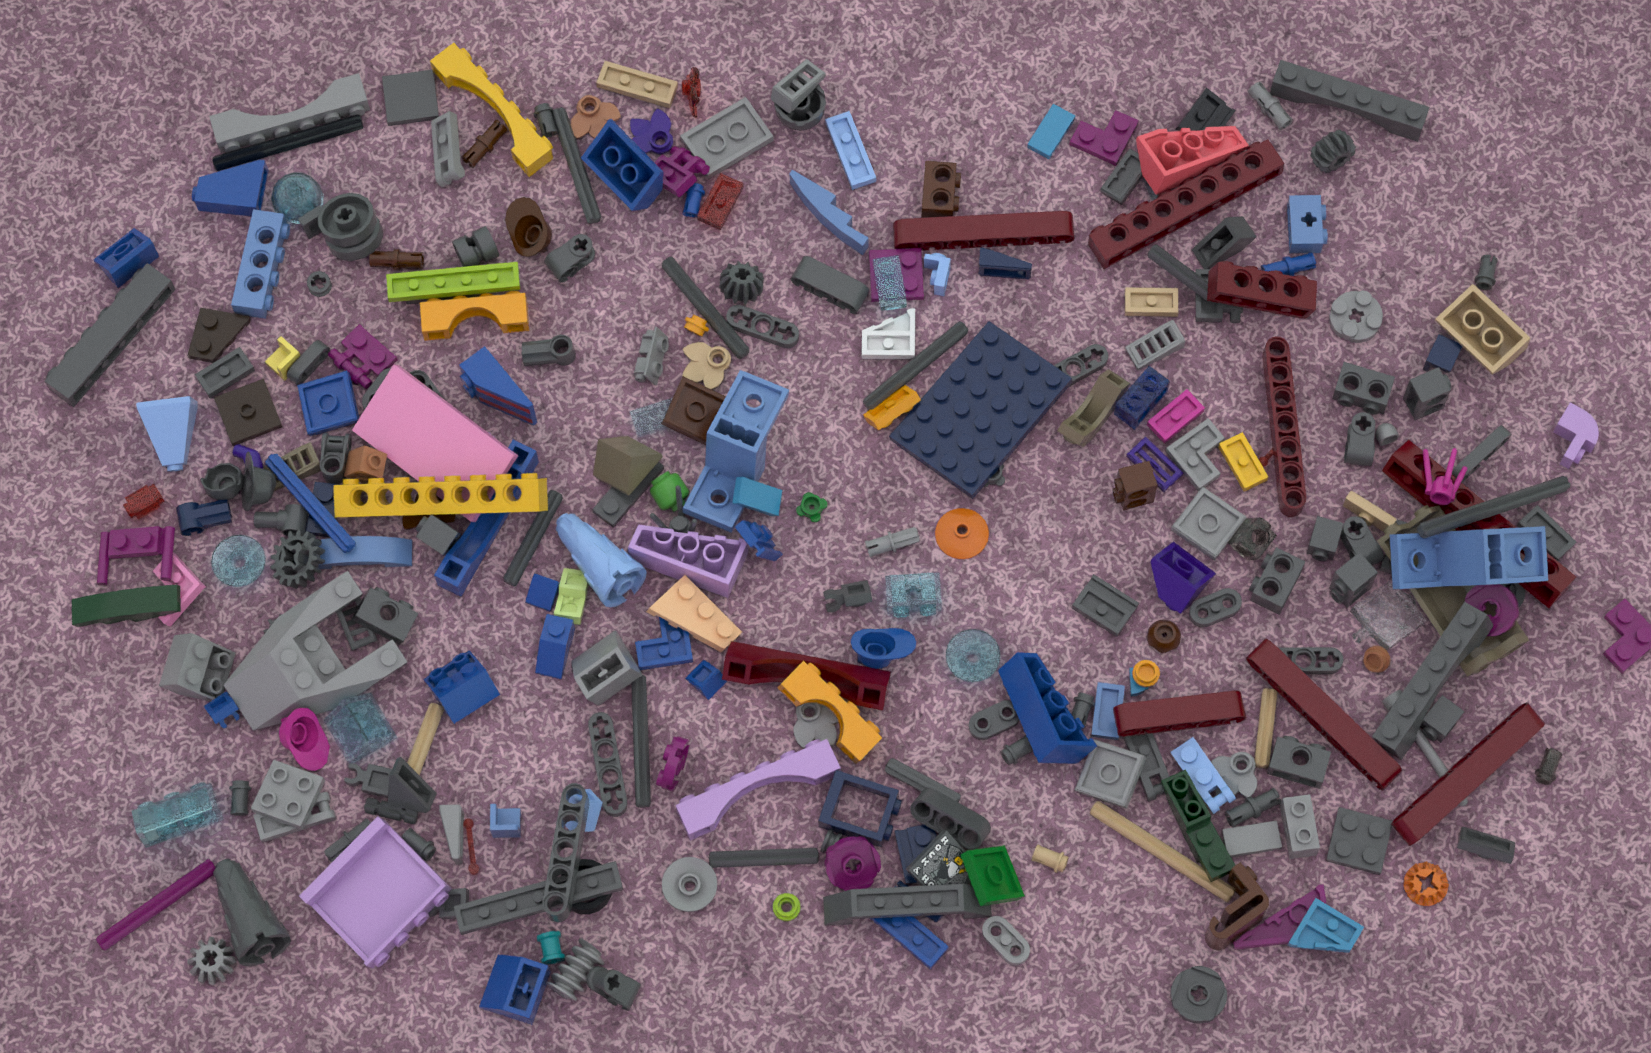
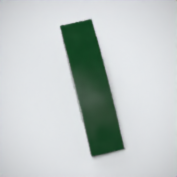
M179 585L125 589L72 599V625L76 627L99 622L106 625L125 620L139 622L181 612Z

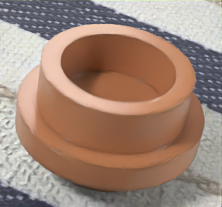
M1374 645L1366 650L1363 661L1368 670L1379 673L1385 671L1390 666L1391 659L1385 648Z

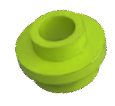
M781 894L773 902V912L782 921H791L800 913V902L793 894ZM785 903L791 904V911H782V905Z

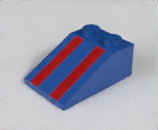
M485 346L459 364L462 373L459 377L464 383L462 387L471 399L476 397L480 403L533 426L538 423L532 402Z

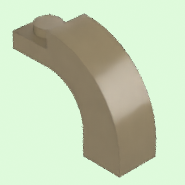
M1106 370L1099 375L1090 393L1077 411L1064 420L1057 431L1063 434L1066 441L1085 447L1115 410L1130 383L1111 370Z

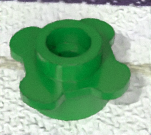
M807 492L803 495L801 505L797 506L796 512L799 516H806L810 518L811 522L816 523L820 521V514L823 509L827 508V501L811 492Z

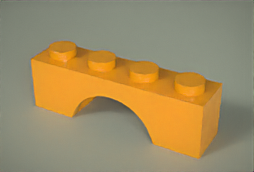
M509 291L503 295L485 293L479 295V297L472 298L456 296L450 300L432 298L426 302H420L421 328L425 341L449 339L452 337L455 328L462 321L475 316L493 320L498 324L503 333L529 331L527 298L525 293H520L519 291Z
M803 661L777 688L796 707L806 703H818L829 708L839 723V738L836 746L850 760L857 764L882 739L878 734L880 732L879 728L870 720L866 722L859 715L860 710L852 702L848 701L846 703L839 696L841 693L833 683H826L820 677L821 672L812 663L806 664Z

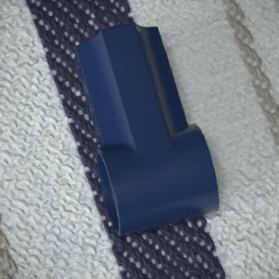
M218 500L204 504L188 502L176 507L180 534L182 536H191L193 532L200 534L205 528L232 523L228 500Z

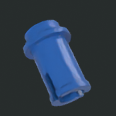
M694 183L685 192L686 199L684 210L682 211L684 216L699 217L701 199L705 196L704 186Z

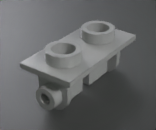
M655 327L654 331L647 330L646 334H643L639 353L647 355V357L637 358L633 373L636 381L645 382L648 379L656 386L659 376L663 372L662 362L664 354L669 347L668 337L658 327Z

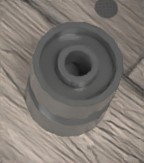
M486 226L473 231L471 237L464 235L452 241L455 252L463 267L480 265L481 260L488 262L499 257L495 242Z

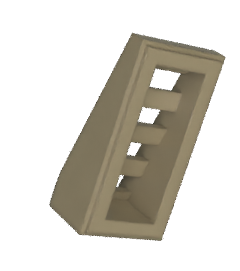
M311 442L281 457L300 480L321 471L320 462ZM307 455L311 462L308 465L303 460V457ZM298 460L301 466L297 471L293 464V461ZM267 465L263 467L265 470H268V471H270L271 473H273V472L267 467ZM274 475L276 479L274 491L285 487L280 480L277 481Z

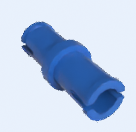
M1309 252L1308 254L1293 258L1286 256L1281 261L1261 265V270L1268 272L1276 270L1281 271L1284 275L1294 276L1297 272L1315 269L1316 261L1313 253Z

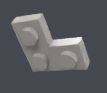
M1208 418L1166 448V453L1198 492L1202 487L1205 488L1220 477L1221 473L1208 459L1206 454L1218 447L1219 443L1225 440V437Z

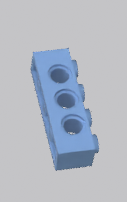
M253 209L231 303L235 314L266 319L267 311H272L274 296L271 294L273 287H277L279 283L278 263H283L285 248L282 246L284 239H288L290 235V224L287 223L285 215L282 213ZM267 238H273L272 242L268 244L262 243ZM260 262H268L265 267H257ZM255 286H262V288L257 292L251 291L252 288Z

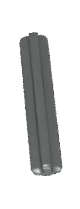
M1155 244L1151 247L1147 255L1148 258L1207 300L1208 282L1159 245Z
M891 758L886 764L884 770L886 773L921 792L926 788H932L959 803L961 799L959 793L894 758Z

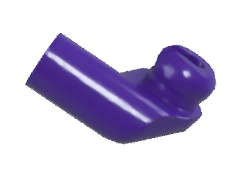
M240 444L233 448L234 457L243 459L245 464L246 453L250 452L253 466L263 469L262 458L257 450Z

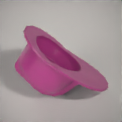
M298 708L293 710L288 717L281 719L279 739L282 745L291 751L295 760L302 768L310 771L321 769L327 763L330 745L314 712L308 708Z

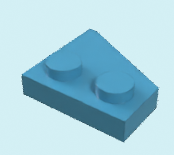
M1315 898L1289 941L1288 946L1349 953L1363 931L1364 926Z

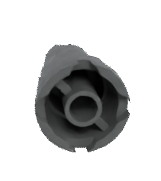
M224 859L218 862L213 873L217 883L218 897L225 913V922L230 932L231 943L239 964L243 966L263 964L265 962L262 956L270 952L272 959L285 951L291 942L287 929L278 920L268 901H264L254 882L249 880L239 863L231 861V859Z

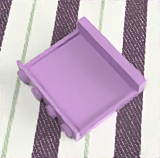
M377 816L299 897L306 904L312 906L365 961L364 964L373 969L375 966H382L389 959L390 955L388 953L395 946L400 947L408 940V933L415 926L419 927L429 918L428 913L435 906H441L448 899L449 895L447 893L452 888L384 819Z

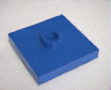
M347 370L297 385L306 430L309 436L352 425L359 420L352 381Z

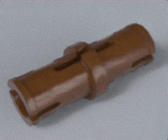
M495 120L483 135H478L472 147L461 156L466 164L470 162V167L474 168L487 152L491 153L495 143L508 131L504 124L499 126L500 121Z
M400 249L374 251L369 255L370 267H390L393 270H400V268L423 269L424 253L401 252Z

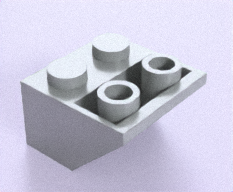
M613 631L571 661L573 676L587 700L598 706L642 676L640 669L617 631Z
M193 633L174 635L159 686L178 695L211 702L224 693V683L228 680L236 653Z

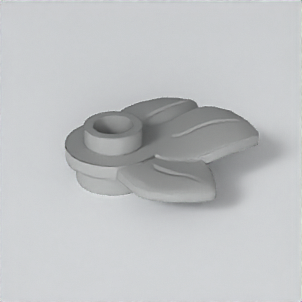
M806 703L796 708L798 721L793 731L797 743L802 748H805L806 744L816 739H820V741L827 739L830 746L835 744L837 733L834 724L838 723V720L829 708L818 703ZM806 709H813L815 714L812 717H807L804 712Z
M1238 752L1231 757L1219 756L1211 761L1234 795L1238 792L1246 798L1253 795L1257 788V779L1254 775L1256 764L1250 754ZM1245 763L1247 767L1244 770H1239L1237 765ZM1219 788L1216 789V796L1221 793Z

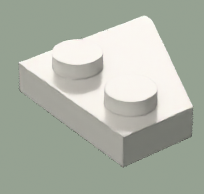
M915 308L907 310L906 314L895 319L891 317L884 320L880 325H873L862 330V359H913L915 357Z

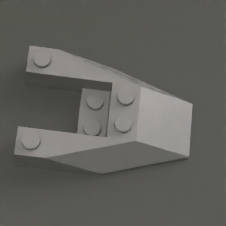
M348 571L279 616L224 683V687L253 731L281 724V719L288 717L293 710L298 708H308L315 715L338 709L407 664V660L392 639L345 670L317 627L319 623L362 597L363 593Z

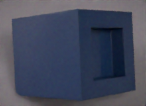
M1438 334L1423 370L1428 372L1430 365L1436 368L1439 367V369L1447 373L1451 372L1462 346L1458 342Z

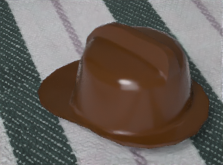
M521 197L515 199L506 211L505 222L516 252L523 257H531L539 252H547V247L552 239V230L545 221L540 207L531 198Z

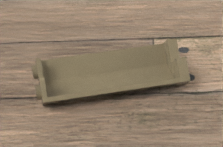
M1428 505L1423 506L1414 513L1416 517L1409 523L1401 525L1394 523L1383 530L1385 535L1377 541L1390 561V535L1419 533L1417 532V526L1420 523L1445 515L1439 505L1430 508ZM1416 554L1413 557V563L1415 567H1417L1418 565V557ZM1476 585L1410 588V591L1441 636L1465 602L1467 593ZM1487 602L1485 604L1487 609L1484 613L1495 616L1497 605H1491ZM1516 621L1508 632L1500 636H1486L1479 648L1476 647L1459 665L1467 677L1477 674L1486 669L1491 663L1513 653L1530 640Z

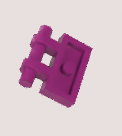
M673 146L670 150L671 156L669 158L662 154L654 163L664 172L663 188L680 198L697 181L694 173L706 175L710 167L705 163L704 159L699 156H692L691 152L686 148Z
M360 324L341 341L342 346L347 349L344 353H340L335 348L328 353V356L334 361L333 364L338 369L347 370L350 373L351 380L356 385L360 384L365 389H368L373 383L367 377L371 372L378 377L383 370L390 368L397 361V357ZM356 357L364 365L357 368L350 361Z

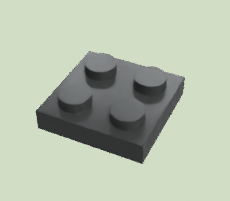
M1339 807L1326 861L1380 875L1392 828V820Z

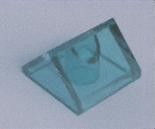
M372 693L343 699L324 719L326 726L349 764H355L398 739Z

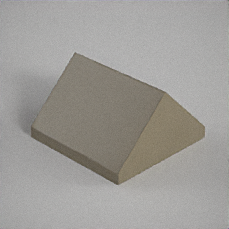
M629 436L598 439L593 476L629 496L663 456L661 453Z

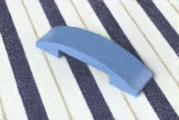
M351 536L356 545L352 551L346 553L331 538L321 539L322 544L319 546L325 549V553L320 555V558L325 560V563L319 564V569H332V566L384 564L385 567L412 566L413 541L411 539L383 536Z

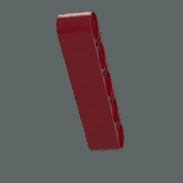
M1237 690L1129 702L1113 707L1117 733L1121 737L1231 724L1230 721L1235 720L1236 723H1239L1247 718L1241 692Z

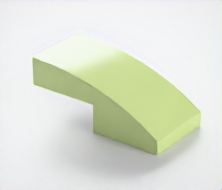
M563 569L559 584V595L554 610V616L572 619L574 624L577 625L581 624L589 585L581 570Z

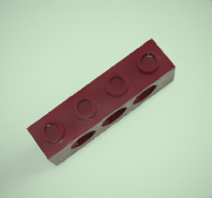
M1230 261L1218 262L1208 272L1207 301L1304 319L1316 311L1317 281L1310 280L1306 276H1289L1276 270L1268 272L1259 270L1255 266L1242 267L1234 265Z

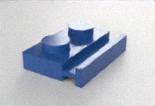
M742 520L735 526L750 548L758 550L756 553L757 557L776 561L783 555L780 551L773 549L776 546L771 540L773 534L765 525Z

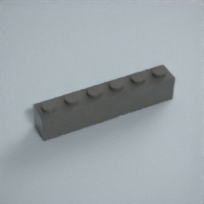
M148 263L143 268L138 269L127 287L122 288L116 294L114 302L109 307L104 308L93 326L88 327L82 333L80 341L66 351L64 359L60 364L48 372L44 382L49 390L74 408L176 290L172 281Z

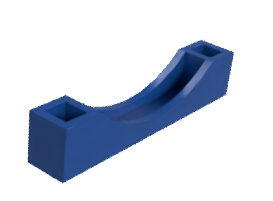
M512 440L508 448L516 453L518 457L507 474H512V479H521V474L534 472L539 459L536 450ZM515 486V488L513 489V495L516 499H518L521 494V489L518 486ZM496 493L493 494L490 500H494ZM510 512L481 513L476 522L469 524L460 539L447 552L434 574L438 586L462 597Z

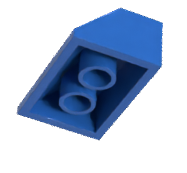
M609 119L581 159L632 211L647 209L663 190L664 172L612 119Z

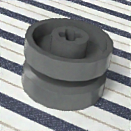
M346 193L338 195L329 200L321 208L318 215V227L325 238L328 248L337 258L348 261L363 259L380 246L383 238L382 225L376 216L371 202L361 194Z

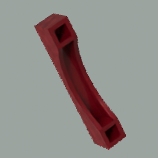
M734 641L730 642L725 655L722 680L747 685L783 682L804 661L806 664L812 663L821 672L820 677L826 683L831 682L841 692L839 696L849 700L856 706L882 711L884 709L891 671Z

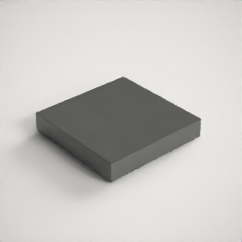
M433 70L382 76L388 126L431 121L439 117Z

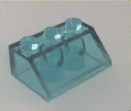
M204 782L191 786L189 791L183 793L173 792L167 794L161 801L155 803L152 801L144 802L137 806L138 809L132 811L136 833L145 848L224 820L212 784ZM155 829L157 836L160 837L154 841H149L146 832Z

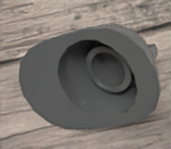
M247 452L243 475L244 483L241 488L242 506L245 511H249L254 505L267 503L272 498L276 486V479L273 473L253 466L252 456L250 452Z

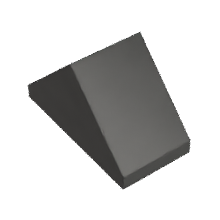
M402 757L397 758L389 775L388 805L422 813L429 812L437 793Z

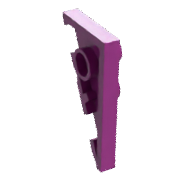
M1324 884L1318 885L1305 896L1298 898L1291 905L1281 909L1256 928L1243 934L1233 942V949L1288 944L1315 898L1327 904Z

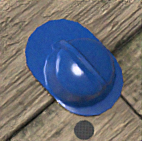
M899 628L862 629L855 632L851 637V646L857 653L858 663L866 667L882 669L887 667L893 659H900L910 655L916 648V639L909 631Z

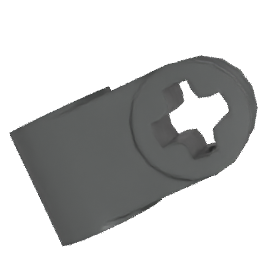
M578 234L559 248L550 252L544 259V263L560 283L569 280L567 277H573L579 270L594 260L595 250L592 241L587 235Z
M1359 412L1355 414L1349 424L1344 453V463L1364 466H1372L1375 420L1369 413ZM1358 424H1363L1365 431H1361Z
M324 432L322 435L320 469L327 483L340 484L343 482V479H346L344 473L348 453L351 451V434L333 436ZM331 467H339L336 472H328Z
M1349 517L1343 525L1340 537L1349 553L1350 559L1360 552L1372 566L1383 561V551L1379 543L1374 539L1366 522L1360 517ZM1350 528H1351L1353 531H1357V530H1358V531H1359L1358 535H1356V533H1354V532L1349 533Z
M601 966L593 967L587 975V985L591 990L607 999L612 1005L617 1006L619 1004L622 1006L621 1009L630 1010L641 987L639 982L617 970H607Z

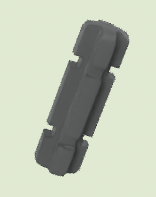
M367 798L364 805L366 813L372 815L378 813L380 817L397 821L403 819L404 822L415 824L418 818V811L389 806L387 801L379 802L378 799Z

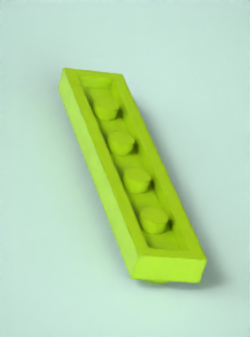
M518 262L386 274L389 302L520 290Z

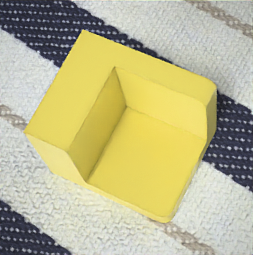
M280 336L277 339L280 347L265 363L285 381L288 378V370L300 357V353Z

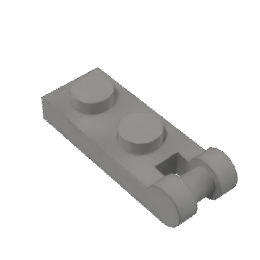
M451 111L431 121L435 178L441 187L451 184L452 180L457 181L465 176V171L460 161L457 114Z
M328 792L319 794L314 807L318 806L320 813L314 815L310 813L303 829L336 820L334 810L330 809L329 803L331 799ZM257 813L253 814L262 843L301 830Z

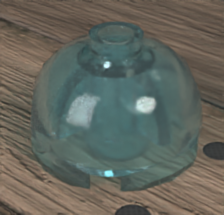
M293 172L284 175L276 182L272 189L271 202L275 213L284 214L287 223L291 225L300 224L298 218L319 205L321 207L324 205L321 186L312 176L305 173Z

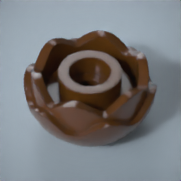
M1163 619L1154 622L1149 627L1147 635L1148 644L1158 652L1167 653L1179 646L1181 632L1174 622Z

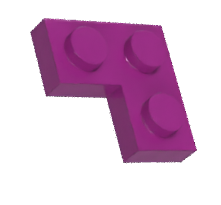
M1115 110L1105 131L1080 121L1069 145L1116 166L1138 126L1139 120Z
M1623 599L1604 616L1608 623L1622 637L1610 646L1603 655L1621 674L1651 650V625L1626 599Z

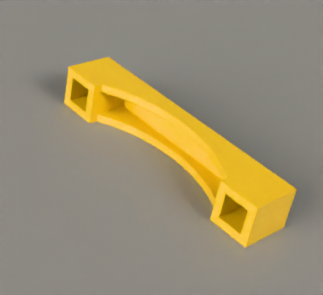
M452 43L430 60L435 75L448 89L451 86H455L477 95L501 116L514 140L515 146L511 149L513 160L528 177L532 176L553 159L552 144L545 136L540 137L536 133L537 129L533 122L528 118L524 119L520 115V109L512 100L508 102L503 97V90L497 83L492 84L487 79L488 75L480 65L476 67L471 62L472 58L465 48L460 49L455 43Z

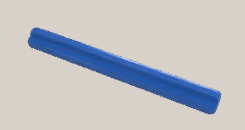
M278 454L269 455L265 461L267 467L344 553L352 551L356 542Z

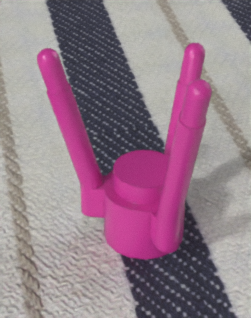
M1456 448L1452 449L1445 476L1437 477L1433 483L1429 453L1427 449L1423 450L1426 477L1425 494L1430 495L1431 501L1439 505H1447L1450 502H1454L1455 494L1467 471V467L1463 466L1454 484L1452 483L1451 475L1457 454Z

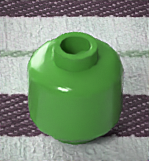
M667 471L651 482L653 486L650 488V494L661 510L664 511L671 508L673 512L677 511L675 490L677 485L681 487L684 506L686 502L684 499L688 497L689 489L679 474H670Z

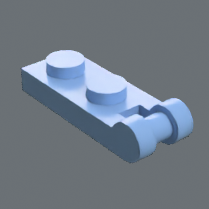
M1194 737L1171 751L1172 756L1181 769L1187 771L1201 798L1213 814L1220 810L1219 807L1226 802L1231 803L1236 800L1235 795ZM1219 788L1221 793L1212 798L1210 793Z

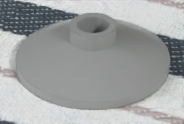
M684 857L674 861L666 869L662 878V891L668 903L674 908L684 912L698 911L710 904L715 897L717 877L712 867L704 860L696 857ZM693 882L695 889L687 891L685 889L686 883Z

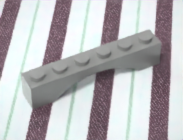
M358 73L334 80L328 89L316 100L289 113L260 116L232 109L209 117L221 153H227L241 147L258 144L265 140L289 135L293 132L313 128L317 125L330 123L345 117L362 116L370 108L360 74Z

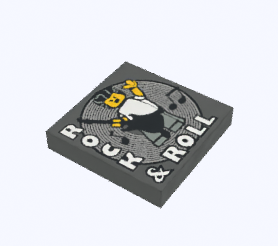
M942 830L906 868L920 886L968 885L971 882L961 858V854L966 851L947 830Z

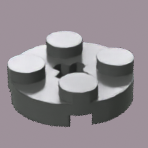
M1195 966L1186 969L1184 972L1182 971L1176 976L1171 987L1170 998L1172 1008L1181 1018L1188 1022L1197 1024L1211 1022L1220 1015L1227 1001V990L1221 980L1222 978L1216 971L1204 966ZM1198 988H1202L1203 995L1207 997L1205 1000L1201 999L1197 1002L1194 1000V996L1191 995V991H1197Z

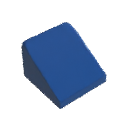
M534 573L525 603L551 612L559 593V582Z
M705 660L685 678L708 700L727 682L722 680L723 674L721 671Z

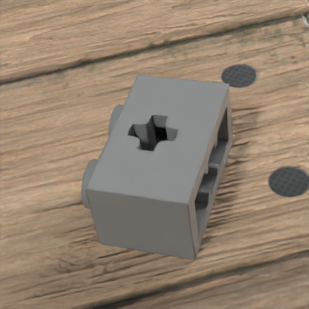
M1310 794L1283 798L1280 804V811L1289 859L1316 856L1320 849Z

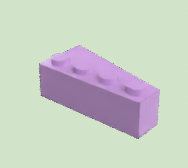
M638 525L628 546V554L645 568L678 580L686 575L697 587L729 598L747 557L749 545L743 538L733 540L726 539V536L720 535L710 537L698 535V532L688 531V533H680L668 528Z

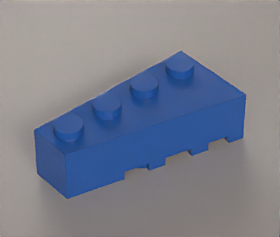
M1017 652L998 670L1038 763L1076 764L1097 747L1092 738L1087 739L1082 729L1085 726L1079 718L1074 719L1066 707L1070 704L1066 697L1053 687L1056 682L1037 653Z

